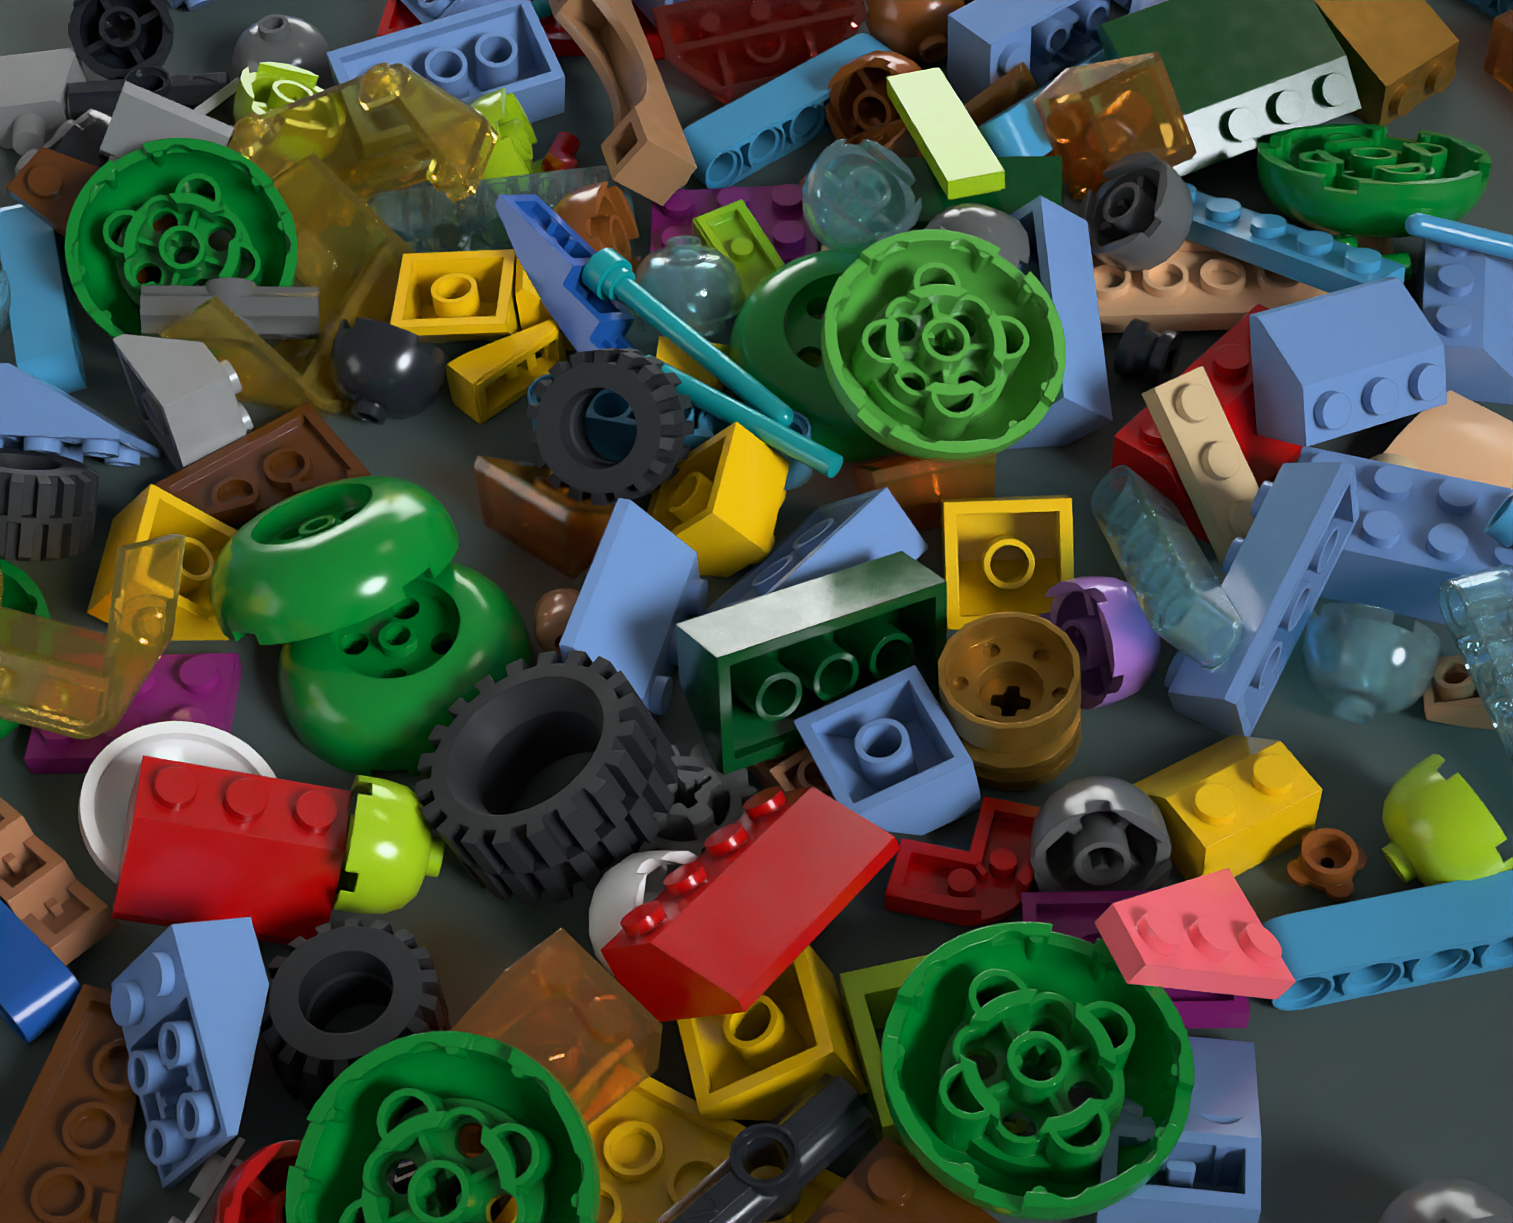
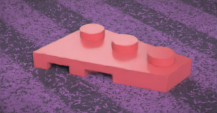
M1229 868L1112 903L1094 922L1127 984L1161 986L1164 988L1277 1000L1296 982L1281 957L1282 949L1278 940L1269 930L1263 927Z

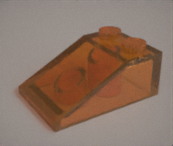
M560 928L506 969L450 1031L469 1032L497 1039L534 1058L563 1084L576 1102L587 1126H589L658 1069L662 1024L563 928ZM478 1123L465 1127L459 1136L460 1150L469 1158L477 1157L485 1150V1147L480 1143L483 1127Z

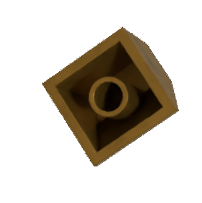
M1313 0L1347 56L1362 107L1351 113L1368 124L1387 125L1399 116L1407 115L1421 102L1436 93L1446 90L1453 81L1456 74L1455 60L1459 40L1425 0Z

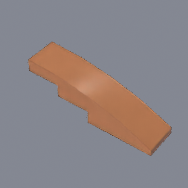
M0 797V900L66 966L120 924L117 919L111 918L112 911L110 907L79 882L66 861L35 836L23 815Z

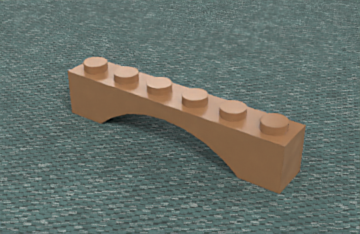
M548 0L554 18L586 55L608 94L613 111V130L600 146L612 179L663 206L678 189L688 182L691 174L697 169V165L631 0Z

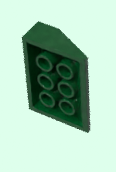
M1167 0L1097 25L1135 152L1146 151L1154 154L1160 160L1171 165L1180 177L1258 148L1260 142L1270 143L1271 134L1318 125L1362 108L1347 56L1313 0Z

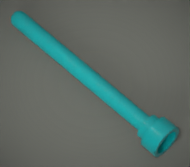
M612 248L601 249L588 260L582 272V283L602 300H621L754 410L786 427L792 424L794 419L793 410L635 282V274L632 272V265L628 260Z

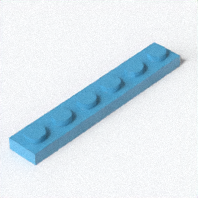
M1106 181L1097 185V193ZM1185 183L1191 193L1194 212L1187 240L1328 293L1389 276L1398 277L1404 284L1405 265L1383 258L1381 253L1374 249L1349 246L1333 240L1332 235L1329 233L1308 231L1286 223V220L1281 216L1254 212L1241 207L1240 203L1234 199L1215 198L1196 191L1195 186Z

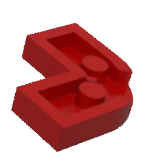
M984 796L970 851L902 838L899 845L901 849L897 852L885 893V910L966 926L993 923L1013 914L1021 908V892H1033L1036 885L1029 852L1033 821L1041 807Z

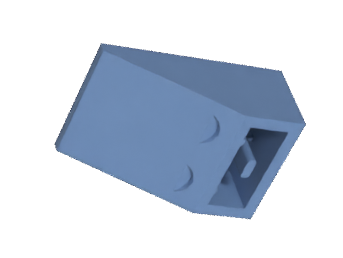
M974 0L948 14L947 80L972 120L979 125L984 124L1103 48L1097 25L1109 21L1110 0Z
M0 363V448L49 453L71 458L83 463L84 456L104 458V464L119 467H139L141 458H161L162 450L58 387L9 363Z
M251 917L171 924L111 983V1011L115 1022L122 1026L129 1054L128 1079L132 1090L140 1097L147 1125L145 1133L146 1151L150 1161L157 1166L162 1189L174 1187L238 1135L269 988L267 974Z
M1188 1036L1193 1052L1195 1085L1184 1130L1173 1152L1160 1170L1129 1197L1113 1206L1096 1212V1223H1258L1261 1213L1262 1138L1254 1042ZM1125 1096L1119 1120L1108 1138L1101 1158L1100 1184L1117 1177L1118 1147L1137 1144V1146L1143 1145L1152 1139L1156 1129L1151 1116L1142 1117L1143 1107Z

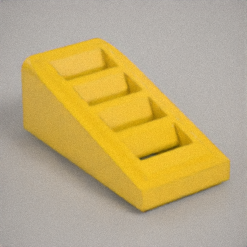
M552 318L467 352L445 364L453 403L480 425L527 394L528 387L535 379L542 375L550 374L548 370L558 362L567 361L563 331ZM541 349L542 357L536 359L535 353Z

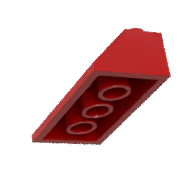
M1258 303L1181 375L1198 367H1204L1260 488L1266 480L1273 483L1283 463H1293L1300 456L1303 446L1257 435L1249 315L1269 310V308ZM1146 406L1114 435L1110 487L1210 545L1211 543L1152 415Z
M779 786L767 788L753 795L744 803L743 808L746 812L734 824L717 830L705 840L704 846L706 850L694 862L687 863L667 875L663 880L665 889L654 900L644 903L627 913L620 921L623 929L600 951L641 1024L746 1012L901 849L895 836L812 786L783 792Z

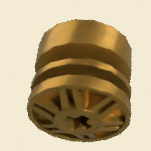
M1023 612L991 613L966 623L948 639L938 660L941 709L973 761L978 785L1001 792L1025 791L1054 781L1073 763L1082 741L1081 672L1078 651L1067 633L1045 618Z

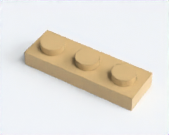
M1201 366L1142 393V396L1220 564H1223L1236 537L1245 539L1255 518L1251 517V508L1259 487L1204 367Z

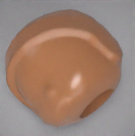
M567 587L554 589L542 595L536 603L533 612V624L536 640L542 653L556 651L561 658L559 643L580 594L579 591Z

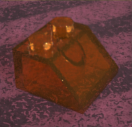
M1159 51L1065 68L1033 100L1055 156H1062L1063 175L1073 199L1084 198L1089 189L1097 194L1101 186L1108 180L1102 173L1112 163L1128 154L1146 151L1175 167L1193 158L1197 153Z

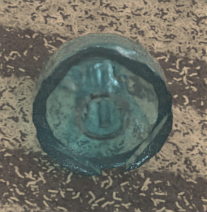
M846 138L836 140L824 149L813 163L802 188L803 217L811 233L823 246L844 254H861L869 246L884 238L910 231L917 223L922 203L921 197L915 203V196L911 186L916 180L911 170L894 152L875 141L866 139L859 146L854 144L843 145L847 140Z
M695 236L672 237L666 241V247L656 249L639 263L635 271V282L700 335H712L726 331L725 319L734 316L736 320L743 305L740 274L727 256L716 248L701 245L700 238ZM630 308V313L636 318L633 325L637 330L646 332L645 322L647 321Z
M1332 602L1322 606L1320 617L1314 610L1309 614L1303 636L1301 660L1309 685L1318 696L1334 705L1332 711L1336 716L1355 723H1371L1374 716H1389L1409 709L1428 690L1436 672L1442 649L1440 637L1426 625L1416 620L1413 632L1392 625L1396 612L1381 607L1359 603Z

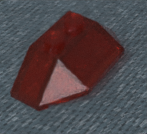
M688 0L655 7L652 11L665 61L725 105L853 37L867 15L864 0Z

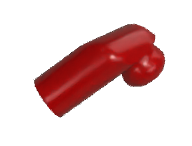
M559 132L541 163L543 178L557 189L563 187L568 193L585 186L590 178L588 170L577 165L578 160L575 159V156L580 148V142L576 136L569 132Z

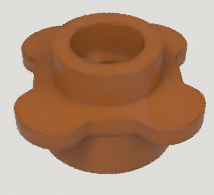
M1321 828L1306 831L1300 839L1301 852L1298 858L1291 860L1287 865L1286 874L1288 879L1296 886L1310 885L1318 891L1325 892L1328 898L1334 901L1349 899L1354 893L1355 886L1352 880L1356 871L1364 869L1367 865L1368 856L1366 851L1356 844L1349 835L1340 830ZM1320 863H1327L1333 867L1330 869L1325 868Z

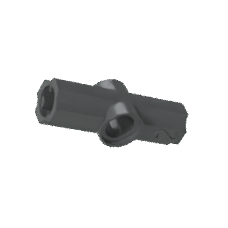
M230 277L211 279L206 281L205 286L142 285L140 295L142 336L168 339H205L208 344L221 347L251 346L256 344L258 339H319V288L257 286L253 281Z

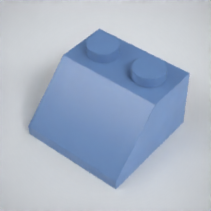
M916 665L793 721L799 736L833 799L887 832L922 836L982 807V799L973 761Z

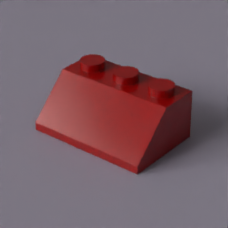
M143 755L129 798L111 918L169 927L171 924L251 917L257 941L288 945L300 935L304 939L309 940L317 935L315 927L328 923L330 920L346 850L351 791Z

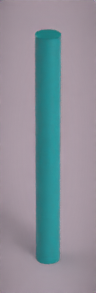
M664 362L661 370L664 373L675 372L682 382L676 387L679 396L689 395L691 404L730 425L737 421L764 443L829 478H833L840 471L843 464V457Z

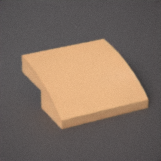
M1452 390L1447 392V404L1422 411L1383 453L1406 457L1416 464L1420 470L1513 489V422Z

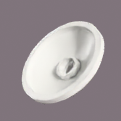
M186 721L148 724L131 730L115 739L102 750L91 764L85 776L79 797L78 820L80 832L85 846L97 866L116 883L129 798L143 755L276 778L265 760L254 749L228 732L205 724Z

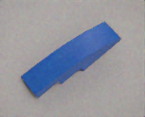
M537 194L499 195L495 202V207L517 258L544 306L576 351L579 353L607 348H631L638 350L625 337L636 318L618 301H612L611 299L602 300L582 283L583 269L596 251Z

